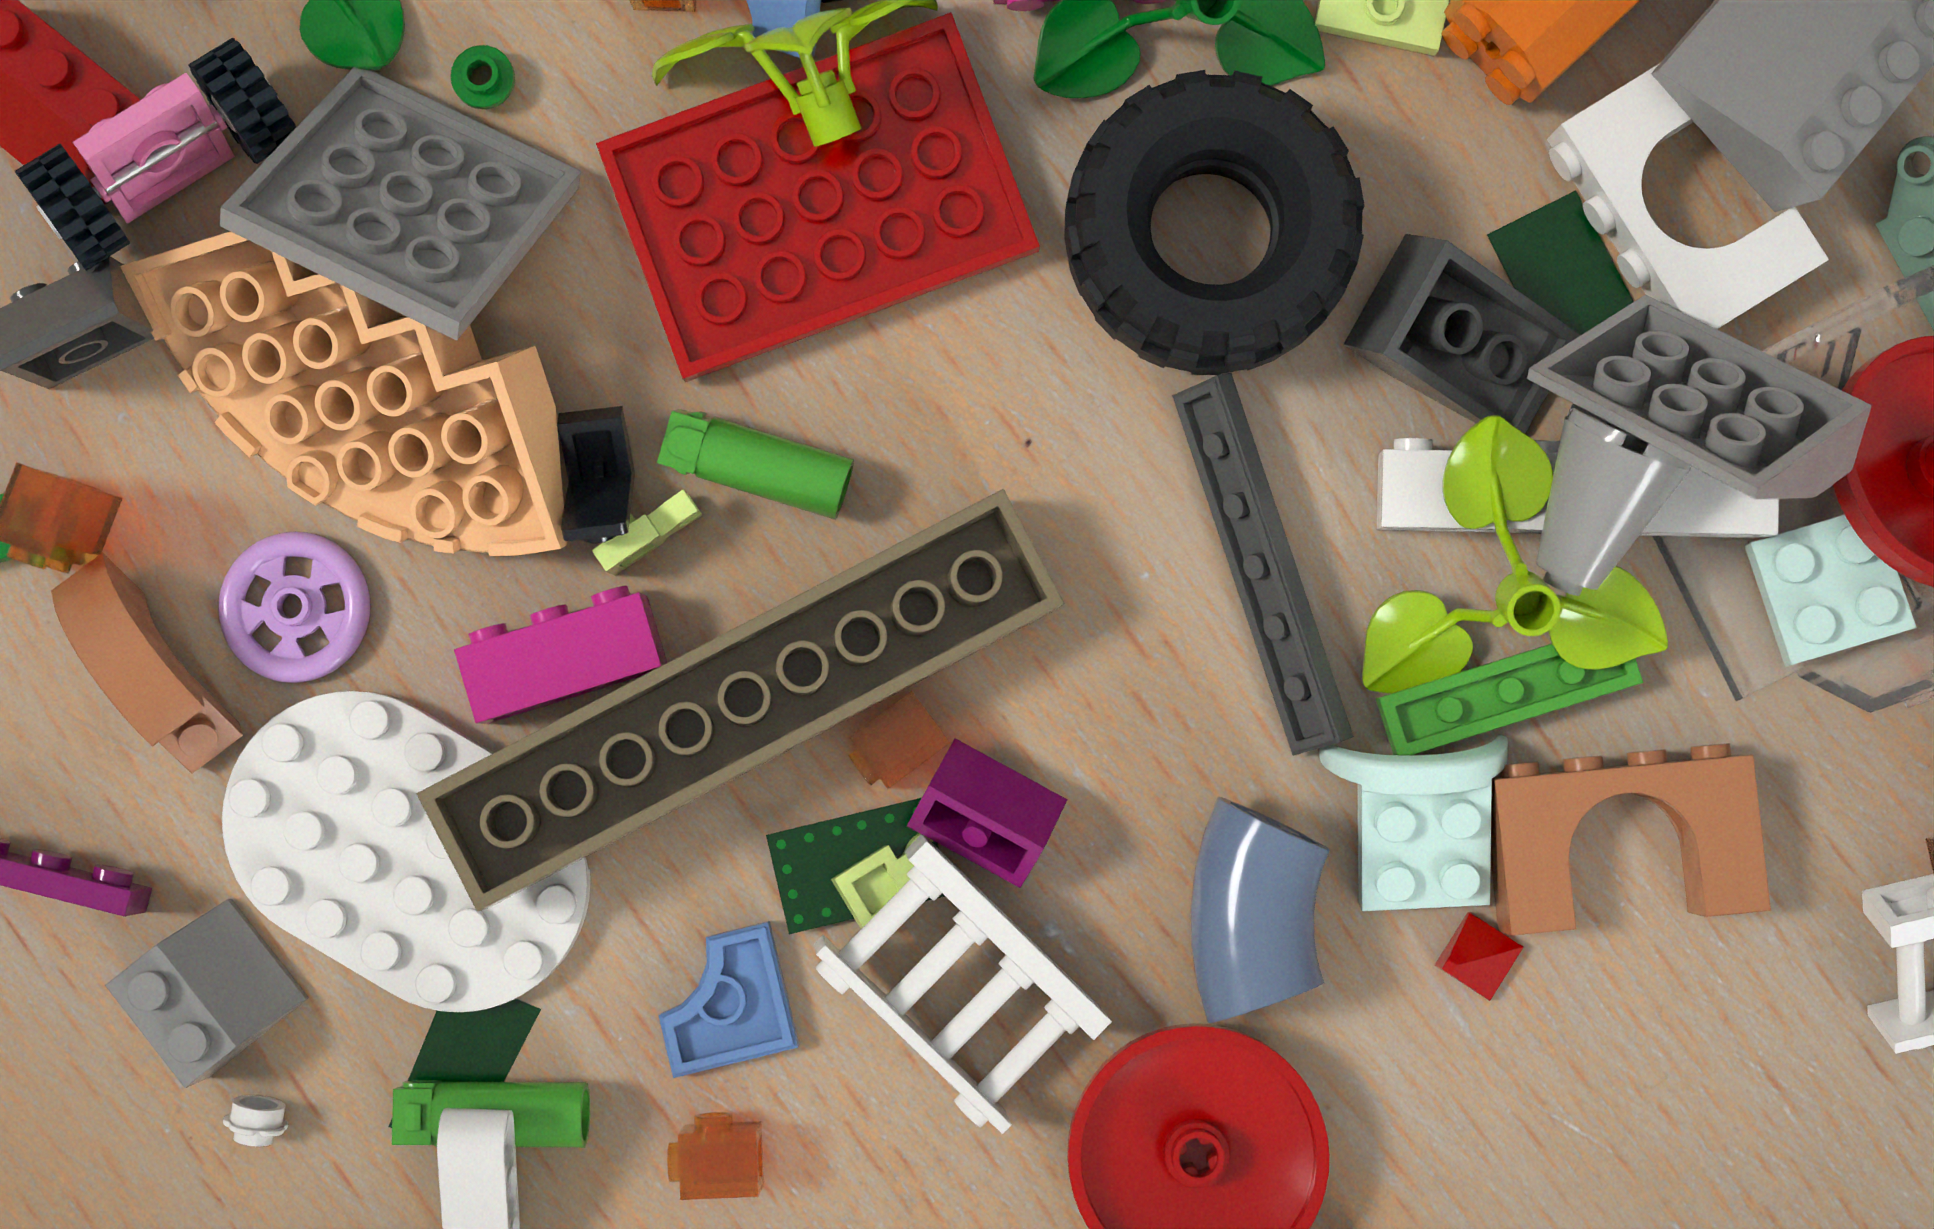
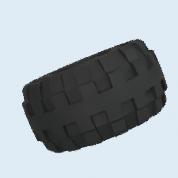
M1205 70L1177 74L1174 80L1153 88L1150 85L1146 86L1125 99L1119 109L1106 121H1102L1087 142L1072 175L1065 207L1064 239L1070 272L1078 293L1093 313L1095 321L1114 341L1117 339L1137 353L1139 358L1161 368L1166 366L1191 372V375H1221L1222 373L1246 369L1248 371L1276 360L1303 343L1324 323L1344 295L1357 266L1364 234H1362V215L1365 205L1360 177H1355L1347 157L1349 150L1334 126L1329 129L1311 111L1313 105L1291 89L1285 93L1262 83V76L1235 70L1232 75H1206ZM1193 175H1218L1243 185L1258 199L1269 220L1270 241L1263 260L1250 274L1233 283L1204 284L1180 275L1161 258L1152 240L1151 218L1157 200L1172 183Z

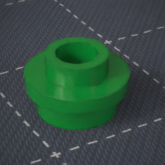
M477 45L464 50L456 58L451 69V84L456 95L468 106L476 109H491L502 104L510 96L515 84V73L511 62L499 49L488 45ZM481 66H487L492 69V76L487 83L483 85L472 83L471 76L475 69Z

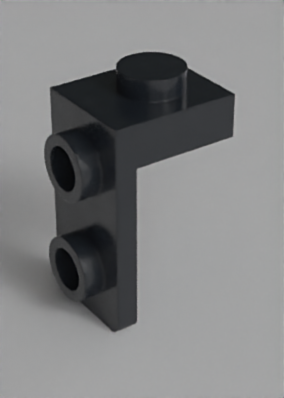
M623 406L559 413L557 427L568 476V487L561 525L563 540H583L587 543H602L616 536L627 534L629 531L635 470Z

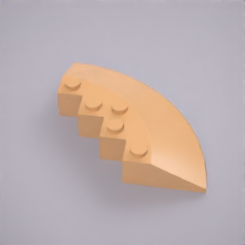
M231 231L120 266L153 328L151 333L155 341L164 339L172 355L183 369L178 374V377L189 393L196 391L200 393L219 416L215 424L248 457L257 454L271 468L287 479V488L315 506L324 503L345 516L358 521V528L382 538L399 543L408 539L433 546L434 551L454 554L459 550L489 553V556H519L557 550L567 545V542L563 540L561 530L564 503L556 406L536 346L482 360L470 325L456 341Z

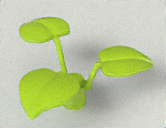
M879 0L853 13L850 7L815 13L798 20L790 28L780 27L756 38L750 33L755 30L753 24L718 29L682 43L665 53L654 63L652 77L656 86H658L668 71L680 60L699 55L715 47H744L746 53H751L786 97L793 115L802 114L813 146H820L861 129L849 94L856 91L850 71V40L871 21L896 9L921 7L937 11L938 4L936 0ZM829 28L832 34L836 33L839 80H836L832 69L819 73L811 54L819 38ZM764 50L798 52L807 75L806 79L796 83L801 95H798Z
M1490 415L1472 426L1455 445L1445 466L1442 492L1449 513L1459 525L1468 529H1478L1494 522L1497 536L1512 568V573L1506 576L1497 587L1495 594L1497 609L1491 611L1457 608L1447 614V610L1440 598L1423 590L1403 591L1389 597L1375 610L1366 630L1362 681L1368 690L1391 694L1461 672L1473 652L1471 637L1460 625L1456 624L1463 620L1492 623L1498 628L1508 622L1515 631L1525 636H1539L1549 631L1551 643L1559 656L1569 664L1583 669L1610 668L1640 656L1662 652L1668 648V639L1663 619L1653 598L1633 575L1619 566L1614 567L1597 590L1584 587L1580 596L1566 592L1565 596L1555 594L1540 576L1528 571L1509 532L1506 520L1525 521L1535 516L1544 507L1549 499L1553 471L1546 453L1535 440L1512 426L1500 415Z

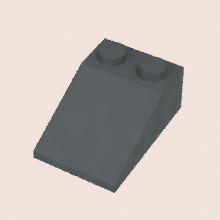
M1405 234L1343 345L1393 378L1474 423L1490 415H1500L1512 426L1526 433L1549 390L1527 379L1529 368L1581 335L1448 240Z

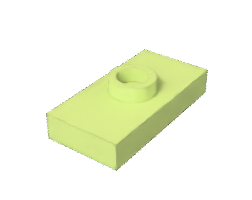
M1319 0L1315 26H1317L1320 32L1435 56L1439 51L1446 19L1444 11L1449 4V0Z

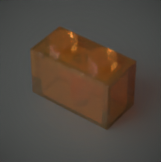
M16 462L0 503V541L10 544L6 556L41 569L48 567L69 574L73 564L85 566L102 553L123 498L65 476Z

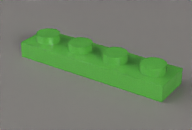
M1551 643L1375 699L1393 755L1411 756L1643 683L1636 659L1605 669H1583L1573 666L1561 658Z

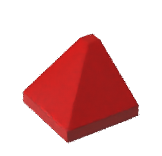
M1467 912L1434 966L1490 1001L1524 947L1472 913Z

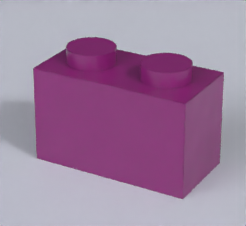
M954 738L907 827L1021 888L1044 850L1068 799Z

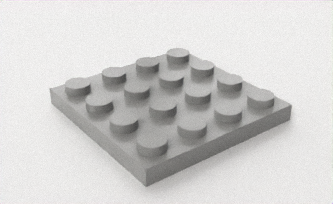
M352 68L220 207V227L457 341L578 190L581 171L374 71Z

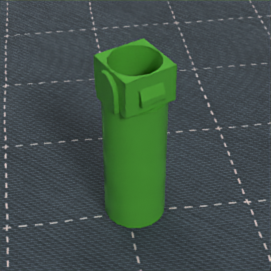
M683 409L672 410L657 463L672 467L683 475L695 474L696 477L827 518L837 519L851 479L854 459L715 416L709 418L706 417L707 413L702 411L693 413Z
M442 1080L404 1081L402 1086L393 1089L392 1145L433 1144L437 1147L439 1122L444 1108L512 1110L516 1147L585 1148L590 1127V1092L586 1082H441Z

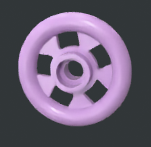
M307 532L279 533L256 542L234 561L221 587L218 604L219 621L223 636L232 652L245 666L255 673L274 681L286 683L312 681L324 677L341 667L361 644L370 618L369 589L356 561L335 542ZM287 557L312 559L311 577L308 579L298 575L286 576ZM256 575L271 582V585L263 595L260 607L245 601L248 588ZM340 584L344 595L345 610L327 614V602L322 588ZM297 595L302 602V609L299 615L289 619L283 612V603L289 596ZM263 621L274 633L282 636V640L271 652L262 647L252 636L253 632ZM321 627L330 643L320 651L306 656L299 644V638L307 637Z

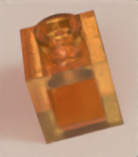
M709 1112L694 1115V1124L684 1125L678 1133V1142L668 1144V1178L670 1182H679L680 1200L759 1197L764 1187L762 1121L733 1122V1113Z

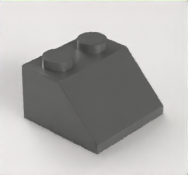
M108 257L86 271L78 261L68 268V276L49 285L45 283L29 285L12 294L10 297L12 303L0 308V371L51 389L154 339L151 333L153 328L120 267L125 264L112 257Z

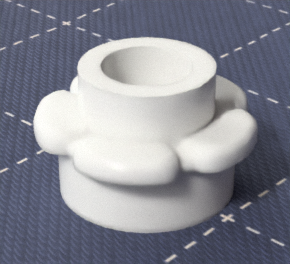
M238 1096L233 1099L231 1114L223 1117V1124L234 1132L233 1140L237 1143L256 1147L268 1146L273 1143L275 1136L282 1135L288 1128V1122L283 1119L286 1105L278 1099L266 1096Z

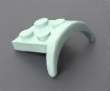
M1497 735L1496 739L1492 742L1474 749L1435 755L1402 756L1371 754L1344 749L1333 744L1319 748L1320 762L1327 770L1341 778L1358 784V903L1362 911L1490 905L1492 778L1498 775L1507 765L1508 738L1506 736Z

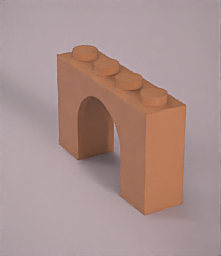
M1730 743L1692 746L1690 747L1692 759L1667 761L1666 749L1629 752L1627 753L1628 765L1604 767L1602 756L1563 759L1564 771L1540 773L1539 762L1505 765V768L1500 772L1501 777L1492 778L1491 868L1498 931L1513 936L1576 930L1569 865L1570 844L1574 831L1583 816L1596 804L1609 797L1625 793L1635 794L1651 801L1665 813L1673 824L1680 842L1688 913L1711 917L1771 911L1754 756L1731 755Z

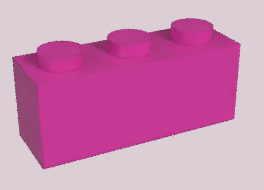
M620 586L592 595L593 606L569 614L566 604L558 605L531 614V626L508 632L506 623L469 633L471 644L456 648L454 652L475 723L490 724L630 681L668 663L648 596L640 592L630 595L628 586Z

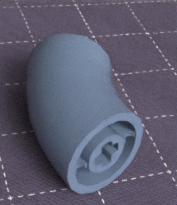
M1222 797L1217 798L1203 834L1194 872L1191 899V948L1197 987L1208 1023L1222 1021L1278 1003L1324 984L1314 939V911L1321 873L1330 849L1289 826Z

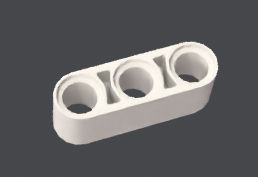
M444 1108L440 1117L437 1138L442 1229H520L515 1128L512 1110Z

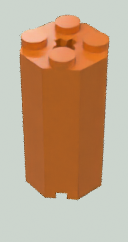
M1451 0L1444 11L1449 25L1442 31V37L1447 46L1457 56L1465 60L1470 57L1487 75L1485 82L1488 88L1501 102L1511 105L1518 98L1532 103L1642 0Z

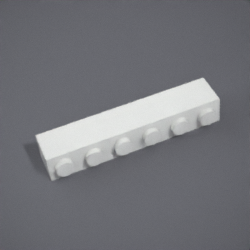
M1400 438L1394 439V449H1383L1379 453L1377 530L1496 533L1494 522L1482 528L1468 529L1459 525L1449 513L1444 502L1442 480L1445 466L1452 450H1432V439ZM1535 440L1546 453L1554 474L1560 441ZM1691 466V470L1639 536L1766 538L1778 535L1779 499H1754ZM1548 500L1544 507L1530 519L1525 521L1506 520L1509 532L1542 534Z

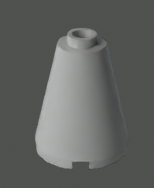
M1572 404L1564 419L1536 564L1547 571L1543 578L1544 582L1556 589L1576 596H1580L1584 587L1597 590L1691 470V465L1595 414Z

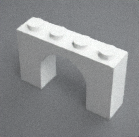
M1656 65L1562 123L1547 139L1552 147L1549 150V156L1558 174L1568 182L1573 180L1584 197L1583 210L1589 223L1599 234L1604 235L1607 233L1620 255L1617 256V263L1625 279L1633 287H1641L1645 295L1718 329L1829 259L1796 207L1788 209L1732 244L1710 249L1695 248L1679 243L1667 236L1654 223L1646 209L1642 195V174L1645 162L1654 146L1694 122L1652 76L1651 73L1658 66Z

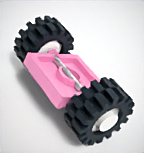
M234 38L227 40L188 64L192 75L197 80L198 86L207 96L206 99L210 106L207 105L200 90L188 74L184 73L169 83L153 88L145 98L116 116L99 121L88 133L73 141L95 176L90 179L94 187L90 185L89 181L60 143L15 170L19 179L37 202L36 208L59 240H64L86 271L130 244L129 239L106 208L101 198L106 203L111 200L114 207L128 224L234 158L235 156L222 133L224 129H229L232 137L240 144L245 154L250 157L252 162L258 164L268 158L296 128L294 121L288 115L289 112L279 100L272 85L264 77L258 65L254 64L248 52Z

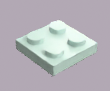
M1845 515L1745 545L1785 667L1917 628L1898 572L1879 559L1864 544Z

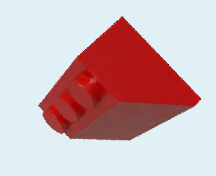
M0 0V147L22 165H25L60 143L84 174L90 185L94 187L90 179L95 176L73 141L88 133L99 121L116 116L141 99L21 1Z

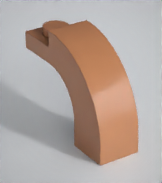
M103 552L51 590L58 620L77 656L107 698L152 747L159 742L193 774L243 736L240 723L193 678L169 649L152 621L145 594Z

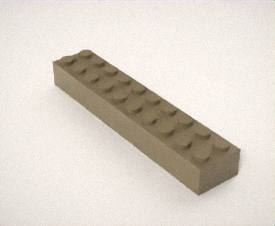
M1003 488L416 793L476 911L486 910L1050 614L1065 603Z

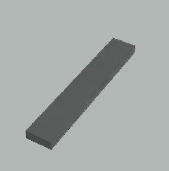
M1232 373L1214 376L1172 395L1292 755L1294 756L1353 738L1354 736Z

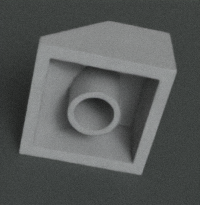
M227 899L156 944L105 985L184 1088L210 1078L309 998L232 899Z

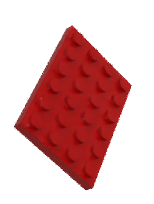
M952 12L849 50L851 78L856 89L849 96L861 129L835 141L814 147L802 114L793 115L786 97L772 79H768L596 143L676 363L685 382L1039 252L1040 245ZM837 54L815 62L819 73L832 69L836 80H839ZM804 67L783 74L798 95L801 94L796 83L807 78Z

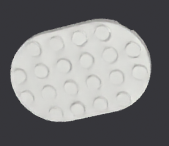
M357 691L333 692L303 700L285 709L266 723L249 741L240 754L227 784L222 812L225 850L238 884L254 906L283 930L391 994L423 1008L446 1012L478 1011L507 1003L539 985L554 972L572 949L586 917L591 886L590 869H588L585 857L502 902L477 912L416 793L495 752L422 709L392 696Z

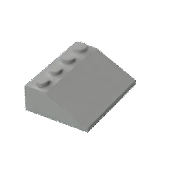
M1714 0L1651 74L1774 212L1822 199L1934 65V0Z
M1648 295L1639 298L1531 366L1527 376L1528 380L1754 499L1816 498L1852 471L1872 405Z

